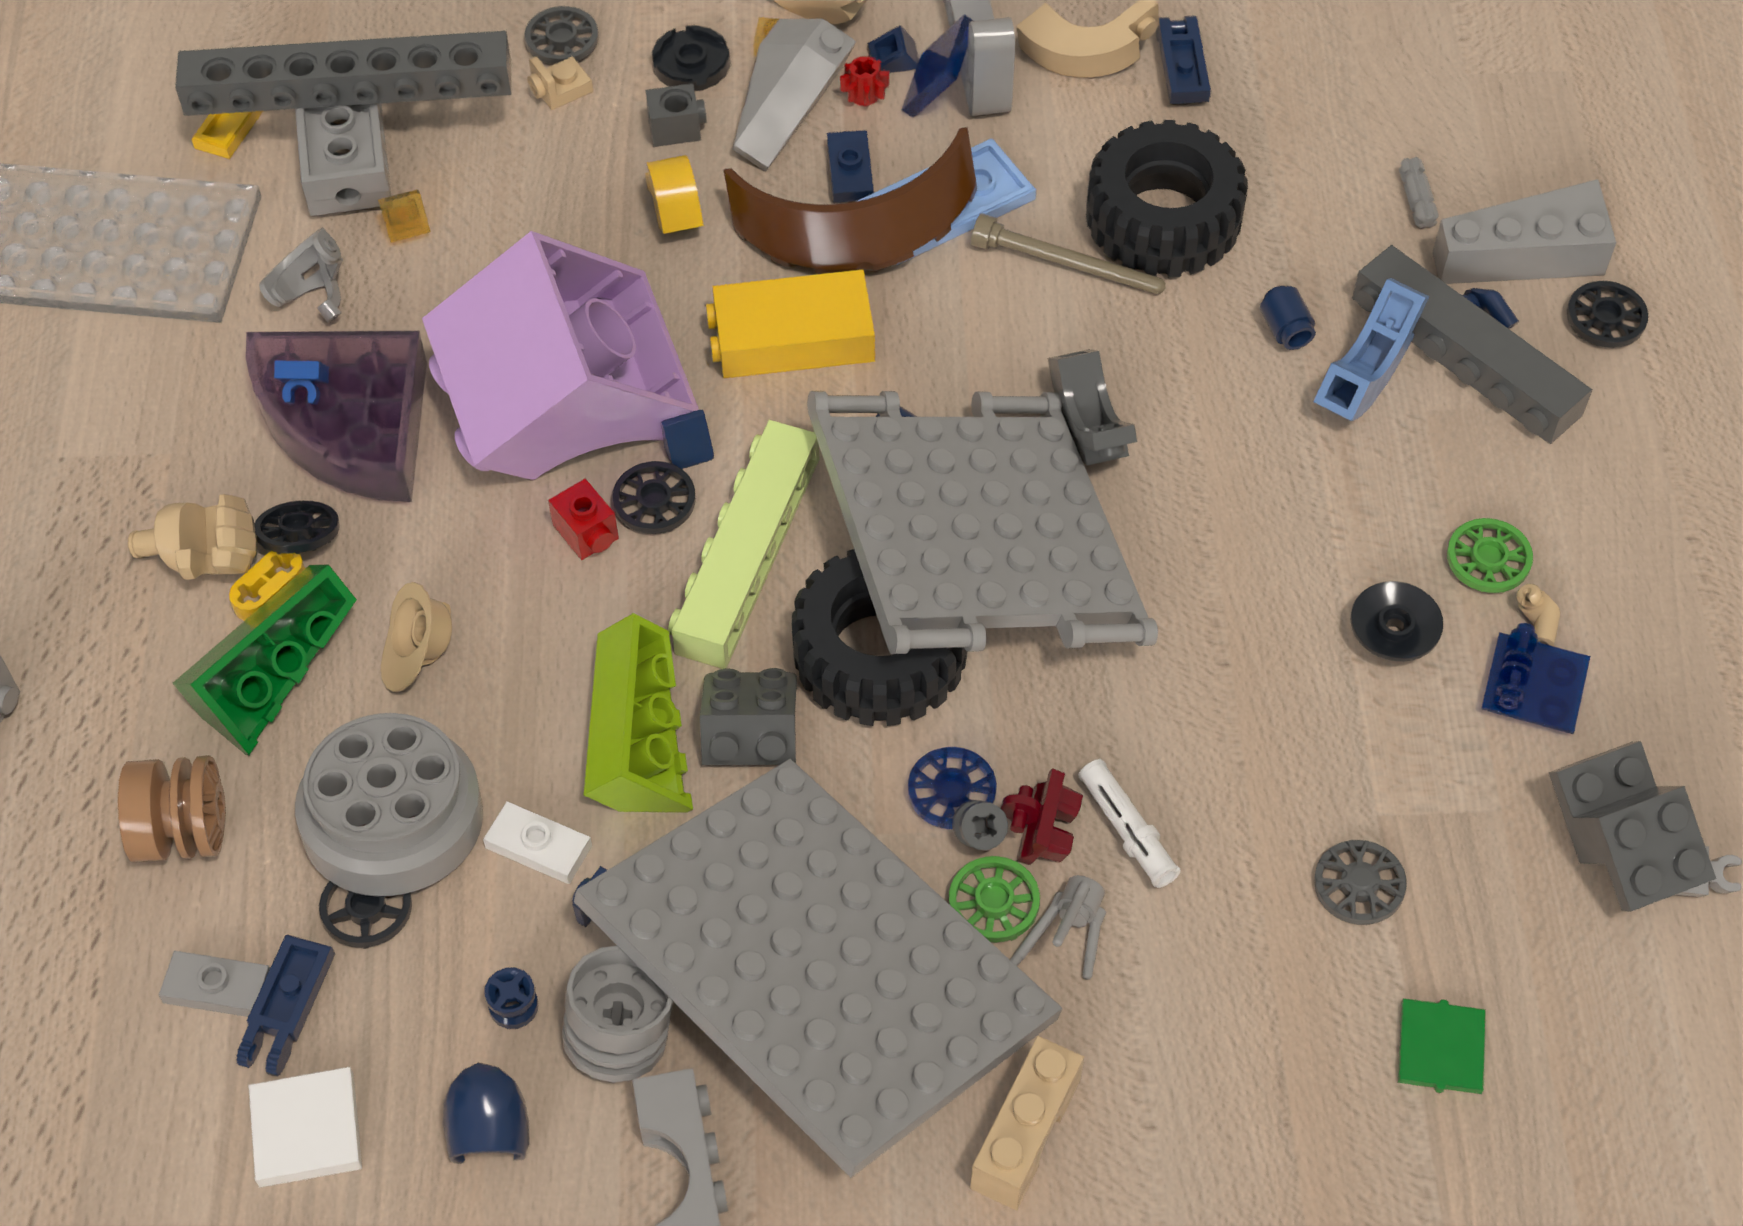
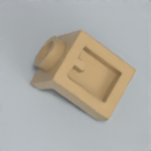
M537 56L529 59L531 75L527 77L529 87L533 95L537 99L542 97L551 110L593 92L592 80L573 56L548 68H545Z

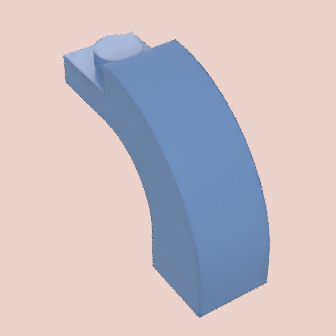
M1392 278L1387 279L1357 340L1342 359L1331 363L1313 402L1350 421L1360 418L1375 402L1400 364L1415 335L1412 332L1429 296Z

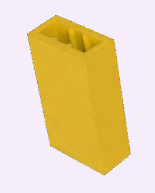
M864 269L712 286L714 303L706 304L708 329L717 328L718 336L710 337L713 362H721L723 379L875 362V332Z

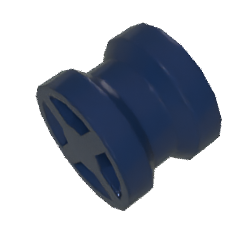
M515 967L503 968L496 971L488 979L485 985V999L494 1022L506 1029H519L528 1025L535 1018L538 1011V998L531 976L524 970ZM508 1002H519V1004L505 1006Z

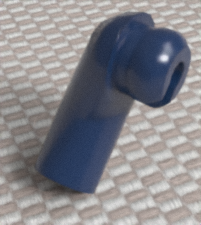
M1471 288L1462 295L1508 329H1511L1520 322L1501 294L1495 290Z

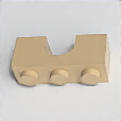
M1037 1035L972 1166L970 1189L1016 1211L1018 1210L1039 1167L1040 1157L1055 1122H1061L1080 1083L1084 1056Z

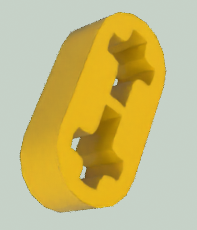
M270 551L251 567L247 573L241 576L232 585L229 592V599L237 617L245 621L305 569L301 555L296 553L277 554V552ZM279 567H282L284 569L292 567V570L288 573L283 570L279 571L278 573L276 571V569ZM247 596L251 598H256L259 596L260 598L256 602H253L252 600H247L246 602H244L243 600Z

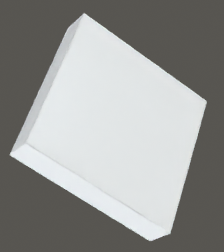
M350 1067L249 1085L255 1181L259 1188L362 1169L354 1074Z

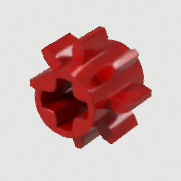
M861 56L855 58L851 63L844 64V74L840 76V91L848 92V102H854L859 106H870L876 103L878 99H885V88L889 87V71H881L880 60L876 61L872 57Z

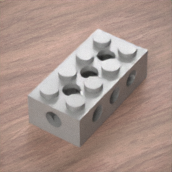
M381 103L295 109L301 183L310 216L393 205ZM337 119L348 120L344 124L333 123V121ZM339 149L351 150L349 153L340 154L335 152Z

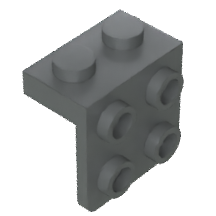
M725 668L706 674L700 710L702 765H780L788 759L796 763L795 712L797 675L779 668H768L761 672H739L735 669Z

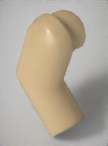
M1526 584L1518 590L1517 600L1522 613L1534 625L1531 644L1538 650H1551L1555 645L1560 620V609L1537 585Z

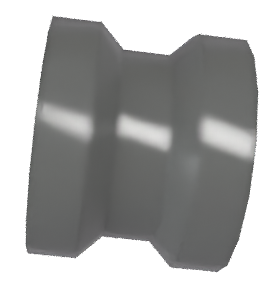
M970 800L957 808L953 816L952 828L955 836L961 843L978 850H990L1003 842L1008 831V821L1000 807L982 800ZM987 816H989L988 819H987L988 827H989V828L986 827L985 818H986Z

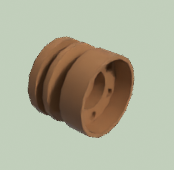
M210 755L197 756L193 761V765L186 757L177 758L173 764L171 778H169L163 761L159 759L127 761L122 767L119 778L118 819L121 839L128 859L132 862L167 860L171 853L173 839L180 856L185 859L193 858L197 853V849L201 856H218L224 836L226 803L218 766L214 758Z

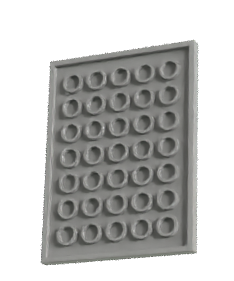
M791 759L783 762L576 889L574 903L850 1178L1057 1021L1063 1009Z

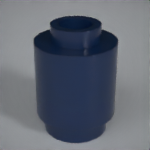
M1277 286L1265 294L1260 304V311L1276 341L1284 345L1288 350H1296L1309 344L1316 335L1314 329L1315 320L1298 289L1293 286Z

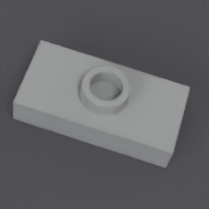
M174 950L159 992V997L165 1004L248 1017L270 967L269 965Z

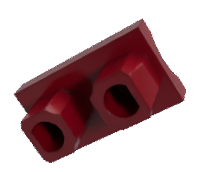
M1052 768L1049 771L1046 782L1037 783L1034 789L1027 785H1021L1018 794L1007 795L1003 798L1000 809L1005 813L1006 818L1012 820L1010 830L1015 833H1023L1017 861L1031 865L1037 858L1042 857L1062 862L1070 854L1074 840L1073 833L1055 827L1054 822L1055 818L1071 823L1080 811L1083 795L1063 785L1064 772Z

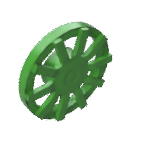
M988 856L973 860L958 871L950 886L949 905L961 916L963 915L960 911L976 908L977 912L967 921L990 942L1013 941L1035 923L1040 905V892L1035 878L1023 865L1009 858ZM997 867L995 877L986 879L981 871L982 868ZM1004 869L1018 875L1010 883L1002 879ZM972 873L979 883L977 888L963 883ZM1023 882L1026 883L1031 892L1030 894L1014 895V890ZM958 890L975 897V899L957 902ZM1032 902L1029 914L1013 906V903ZM1011 914L1022 920V922L1012 927L1007 915ZM982 917L987 918L985 930L974 926ZM1000 919L1005 929L1004 931H993L995 920Z

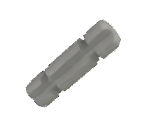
M1418 157L1412 159L1405 158L1401 161L1399 172L1402 181L1405 183L1404 188L1410 208L1414 212L1412 215L1415 224L1419 228L1433 227L1437 223L1436 219L1439 214L1435 203L1432 202L1434 198L1428 178L1423 173L1425 172L1423 162Z

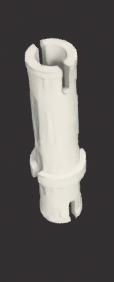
M1097 759L1084 766L1079 772L1078 778L1081 782L1083 781L1104 814L1124 840L1123 848L1130 857H1136L1152 880L1154 887L1161 888L1174 881L1180 874L1181 869L1178 865L1176 866L1159 842L1160 833L1154 825H1147L1128 795L1107 768L1104 760Z

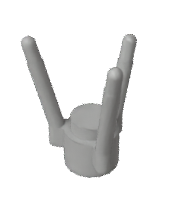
M1076 875L1070 877L1064 892H1056L1050 907L1016 950L1010 961L1018 966L1059 913L1062 921L1053 939V945L1056 947L1062 945L1071 926L1084 927L1087 922L1090 924L1084 958L1083 978L1085 980L1091 979L1096 959L1100 926L1106 915V911L1100 907L1105 894L1103 887L1095 880L1086 876Z

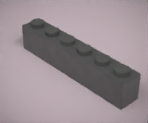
M1392 244L1358 271L1352 299L1368 312L1372 311L1386 280L1389 278L1429 296L1412 332L1415 335L1411 342L1423 350L1429 358L1438 361L1453 372L1460 381L1472 386L1488 398L1495 407L1504 410L1522 423L1529 432L1538 435L1551 445L1583 416L1593 389Z

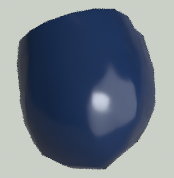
M480 1062L462 1070L450 1084L443 1107V1126L450 1161L462 1164L465 1161V1154L482 1152L514 1154V1160L525 1159L529 1147V1119L525 1099L515 1080L499 1067Z

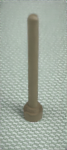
M980 213L973 229L971 245L986 250L990 246L997 248L998 245L1154 294L1162 293L1166 287L1164 280L1159 277L1004 229V224L998 223V219L993 216Z

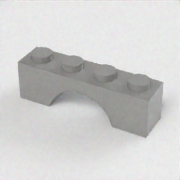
M693 1068L632 1079L644 1146L669 1153L684 1166L689 1175V1185L682 1203L668 1218L655 1226H720L718 1214L728 1212L723 1180L713 1182L710 1170L711 1164L720 1163L715 1132L704 1134L702 1117L711 1115L706 1084L696 1086Z

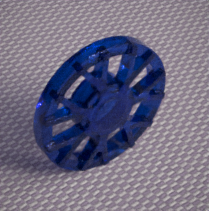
M943 747L925 754L913 766L908 779V796L913 809L923 820L940 828L953 829L954 808L970 801L971 792L988 794L985 802L994 804L996 798L997 783L991 766L980 755L965 748ZM947 758H961V769L947 768ZM943 759V763L940 764L936 760ZM966 760L973 764L966 766ZM929 764L939 771L934 780L922 772ZM980 768L985 777L971 783L968 774ZM931 788L933 789L934 796L918 798L915 789ZM937 803L947 807L942 817L930 812Z

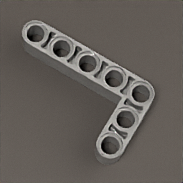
M944 0L970 115L977 116L1011 112L1015 61V34L1012 19L1010 17L994 19L990 0Z

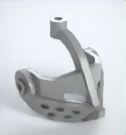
M323 227L304 240L260 282V291L267 301L274 306L281 307L283 304L293 301L307 292L325 286L327 300L319 305L317 309L327 322L337 318L341 314L338 309L341 294L336 281V275L343 259L336 241ZM318 263L320 269L305 280L303 273Z

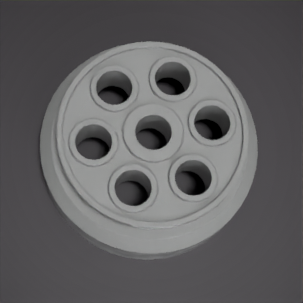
M381 713L364 716L348 722L334 730L321 741L310 756L304 776L299 784L295 800V816L306 854L314 867L326 879L343 889L371 896H394L414 892L438 882L454 871L465 860L476 844L481 831L483 803L476 771L466 753L454 741L449 739L445 733L432 723L415 716L399 713Z

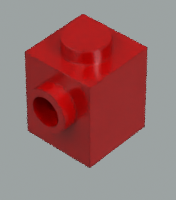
M586 478L548 500L554 528L581 560L594 553L603 552L614 541L619 539L614 511Z

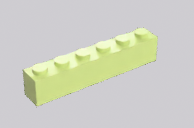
M769 420L763 434H757L754 437L749 453L750 462L746 469L741 468L737 473L734 483L735 494L731 503L725 502L720 510L718 517L719 529L714 538L709 537L705 542L701 557L702 566L698 574L693 572L688 579L684 605L682 609L676 608L671 616L668 631L669 635L673 637L675 655L721 669L727 668L819 462V443L815 432Z

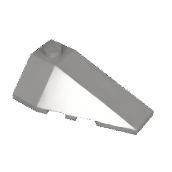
M779 19L758 48L756 63L750 78L748 94L732 149L766 172L841 71L856 41L824 19Z

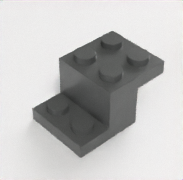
M1632 741L1548 772L1579 863L1606 865L1622 911L1631 912L1716 879L1685 786H1656L1641 741Z

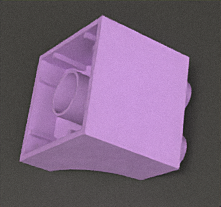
M533 231L526 234L422 318L434 352L429 359L431 374L437 384L449 394L460 425L455 431L456 445L465 460L481 471L493 470L535 480L555 466L592 450L631 441H663L661 426L663 420L699 410L645 271Z

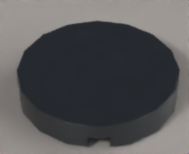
M697 25L685 26L686 30L676 32V28L666 32L656 41L652 50L654 73L662 83L669 87L693 84L694 91H703L717 85L726 77L731 66L730 52L726 45V40L721 34L711 28Z

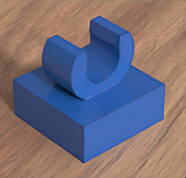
M275 361L274 378L286 383L282 391L284 401L288 404H294L296 390L300 387H306L308 390V403L318 404L320 391L316 384H329V366L320 361Z

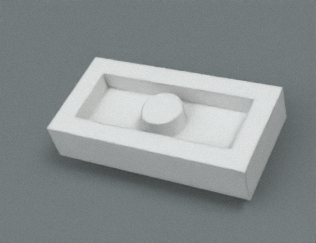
M510 802L505 803L483 839L486 849L566 884L571 883L592 847L591 837Z

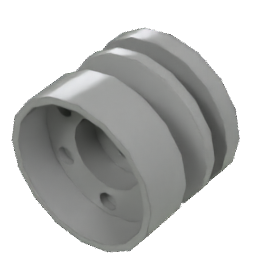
M618 946L602 947L584 956L571 970L566 989V1011L562 1030L565 1053L576 1068L594 1079L609 1082L636 1079L650 1072L664 1055L673 1000Z

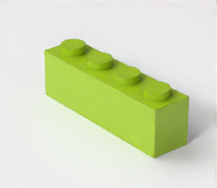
M635 613L623 618L597 635L584 796L619 812L687 813L693 810L691 793L684 792L682 774L688 772L686 754L679 752L676 730L682 727L680 710L675 708L670 689L676 687L669 631Z

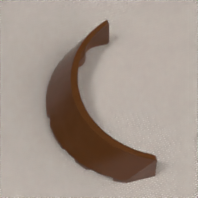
M968 127L959 128L955 138L944 154L921 175L890 192L856 202L842 204L794 202L761 191L741 178L732 168L723 169L733 226L739 237L744 242L747 240L761 251L771 255V260L777 264L788 268L791 264L814 268L815 274L863 269L875 271L914 257L913 251L933 239L938 242L951 231V223L959 216L968 201H973L977 191Z

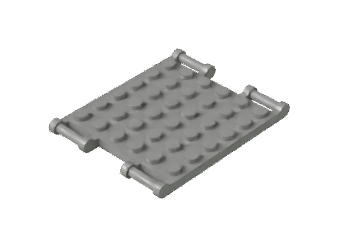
M810 391L807 399L808 414L888 650L891 654H906L909 649L964 647L967 652L983 651L986 645L985 628L1056 626L1061 640L1067 649L1082 648L1085 643L1135 642L1138 646L1155 645L1158 639L1157 623L1153 618H1148L1062 415L1061 398L1057 392H1043L1041 396H992L990 392H975L971 402L974 417H902L899 410V395L896 391H882L879 396L827 395L826 391ZM830 413H879L880 417H831ZM995 414H1040L1041 417H996Z

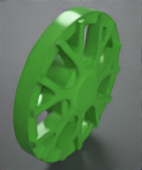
M1480 518L1468 521L1455 530L1448 544L1447 560L1452 572L1462 583L1481 592L1500 593L1512 590L1524 582L1532 567L1533 551L1528 539L1516 527L1501 520ZM1483 529L1496 530V538L1483 537ZM1466 534L1475 544L1471 548L1459 539ZM1514 539L1520 547L1509 551L1505 543ZM1456 556L1471 557V563L1459 564ZM1507 560L1524 563V568L1522 571L1506 565ZM1477 569L1485 573L1486 576L1483 580H1480L1470 574ZM1501 572L1507 581L1497 582L1493 574Z

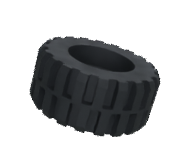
M1164 119L1161 124H1154L1153 120L1140 123L1139 128L1136 129L1130 126L1118 133V139L1113 136L1102 145V149L1096 153L1092 161L1091 171L1089 172L1086 221L1095 243L1099 247L1104 246L1103 252L1114 262L1119 259L1124 267L1134 270L1140 269L1145 271L1144 273L1157 276V273L1168 274V278L1180 277L1182 272L1189 271L1190 275L1203 271L1205 264L1212 266L1223 259L1224 254L1231 251L1241 231L1248 191V179L1245 176V167L1240 158L1236 157V152L1227 142L1220 143V137L1210 130H1207L1205 133L1199 130L1198 125L1187 122L1185 126L1175 124L1176 120ZM1165 189L1182 193L1193 199L1195 203L1184 207L1166 208L1147 203L1137 195L1149 190Z
M855 549L847 551V557L840 559L837 555L824 562L823 572L818 569L813 571L805 580L806 588L798 591L794 601L795 611L792 613V640L795 668L799 670V680L805 690L813 691V700L825 709L830 705L833 706L834 715L849 721L850 717L853 716L859 718V724L874 726V721H886L887 726L901 724V718L910 716L912 721L926 715V707L930 705L935 709L947 700V691L952 692L957 688L961 681V671L966 666L967 651L964 647L909 649L906 654L886 656L868 655L852 649L839 638L841 632L857 620L877 616Z

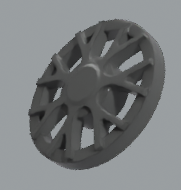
M570 6L552 7L539 12L528 22L525 29V41L529 52L547 64H556L572 56L579 62L593 52L599 38L598 27L594 18L587 12ZM560 16L561 20H556L552 23H550L548 20L550 18ZM574 18L582 20L578 26L572 23ZM537 28L545 31L546 35L534 34L533 32ZM592 32L591 37L578 38L580 34ZM542 44H548V45H549L548 47H546V48H544V49H542V50H540V49H538V48L536 47V46H539V45H542ZM574 46L581 47V49L575 52L571 48ZM556 50L564 51L563 55H555L553 53Z
M1349 840L1334 845L1323 854L1316 867L1314 886L1319 901L1332 915L1348 923L1369 925L1386 920L1399 909L1405 896L1407 879L1402 864L1388 849L1367 840ZM1350 851L1355 862L1346 865L1338 855ZM1365 852L1380 857L1375 865L1363 862ZM1329 868L1342 872L1341 879L1322 878L1324 869ZM1393 869L1397 879L1382 880L1379 872ZM1324 885L1331 886V887H1329L1327 890H1325ZM1341 888L1347 898L1337 905L1329 895ZM1379 888L1395 896L1390 905H1387L1376 896ZM1369 901L1371 913H1356L1355 902ZM1346 906H1350L1351 912L1345 910L1344 908ZM1375 906L1380 907L1382 910L1376 912Z

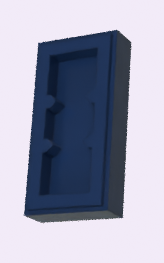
M867 130L827 133L833 203L854 202L873 194L874 187Z

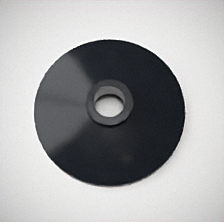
M1398 581L1382 582L1365 589L1355 600L1350 618L1353 633L1365 649L1383 659L1402 662L1416 660L1430 653L1441 638L1444 624L1441 610L1429 594L1414 585ZM1388 627H1396L1400 631H1394Z

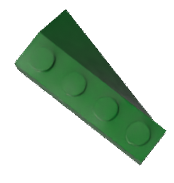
M329 564L309 565L176 679L173 685L204 721L245 755H250L259 742L257 738L268 722H272L275 719L288 693L295 683H300L309 670L307 666L320 648H324L357 599Z

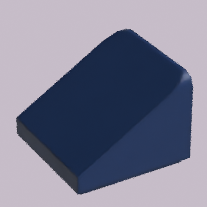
M901 25L868 43L870 57L876 61H881V71L894 73L916 70L921 67L916 43Z
M703 409L661 422L664 449L671 464L685 469L714 459L713 446Z

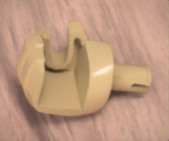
M222 494L219 495L218 505L205 508L196 503L165 505L157 512L154 528L142 531L136 530L129 534L128 548L134 558L143 559L148 556L160 555L169 568L179 572L183 579L190 580L197 578L201 574L247 573L257 555V535L255 533L254 519L246 500L233 495Z

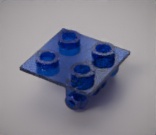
M1528 623L1518 624L1510 632V635L1499 632L1481 710L1574 734L1591 656L1537 642L1538 635L1535 633V628Z

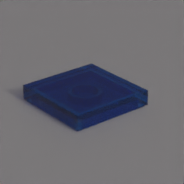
M964 14L921 54L901 109L912 118L917 116L957 80L968 49L969 22L974 20Z

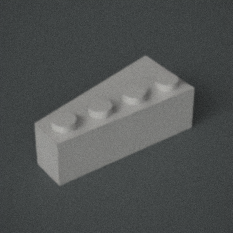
M1597 179L1441 219L1433 249V257L1438 278L1446 284L1602 276L1606 273L1616 240L1600 183Z

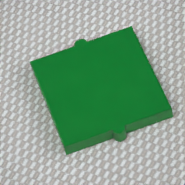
M1403 998L1401 1002L1398 1083L1432 1087L1437 1093H1443L1446 1089L1482 1094L1484 1089L1486 1009L1449 1005V1002L1445 999L1440 1000L1439 1003Z

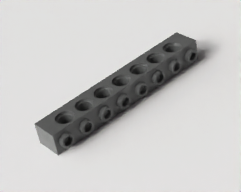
M507 31L178 51L175 88L184 116L512 95L511 55Z

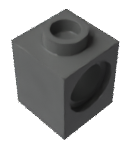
M693 84L645 90L653 147L701 141L700 124L707 123L704 99L696 100Z

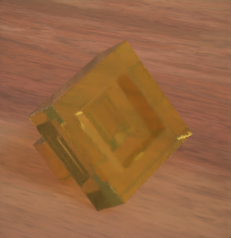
M418 189L378 199L390 243L431 232Z

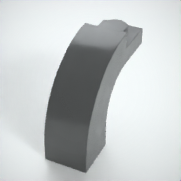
M1087 349L1048 358L1054 392L1060 395L1061 412L1082 462L1086 465L1128 457L1127 444L1138 442L1135 424L1121 421L1112 407L1105 384L1100 352Z

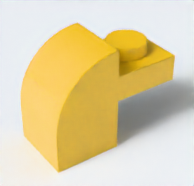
M683 155L647 162L648 172L645 173L647 188L653 196L658 227L662 233L666 234L704 226L697 187L688 156Z

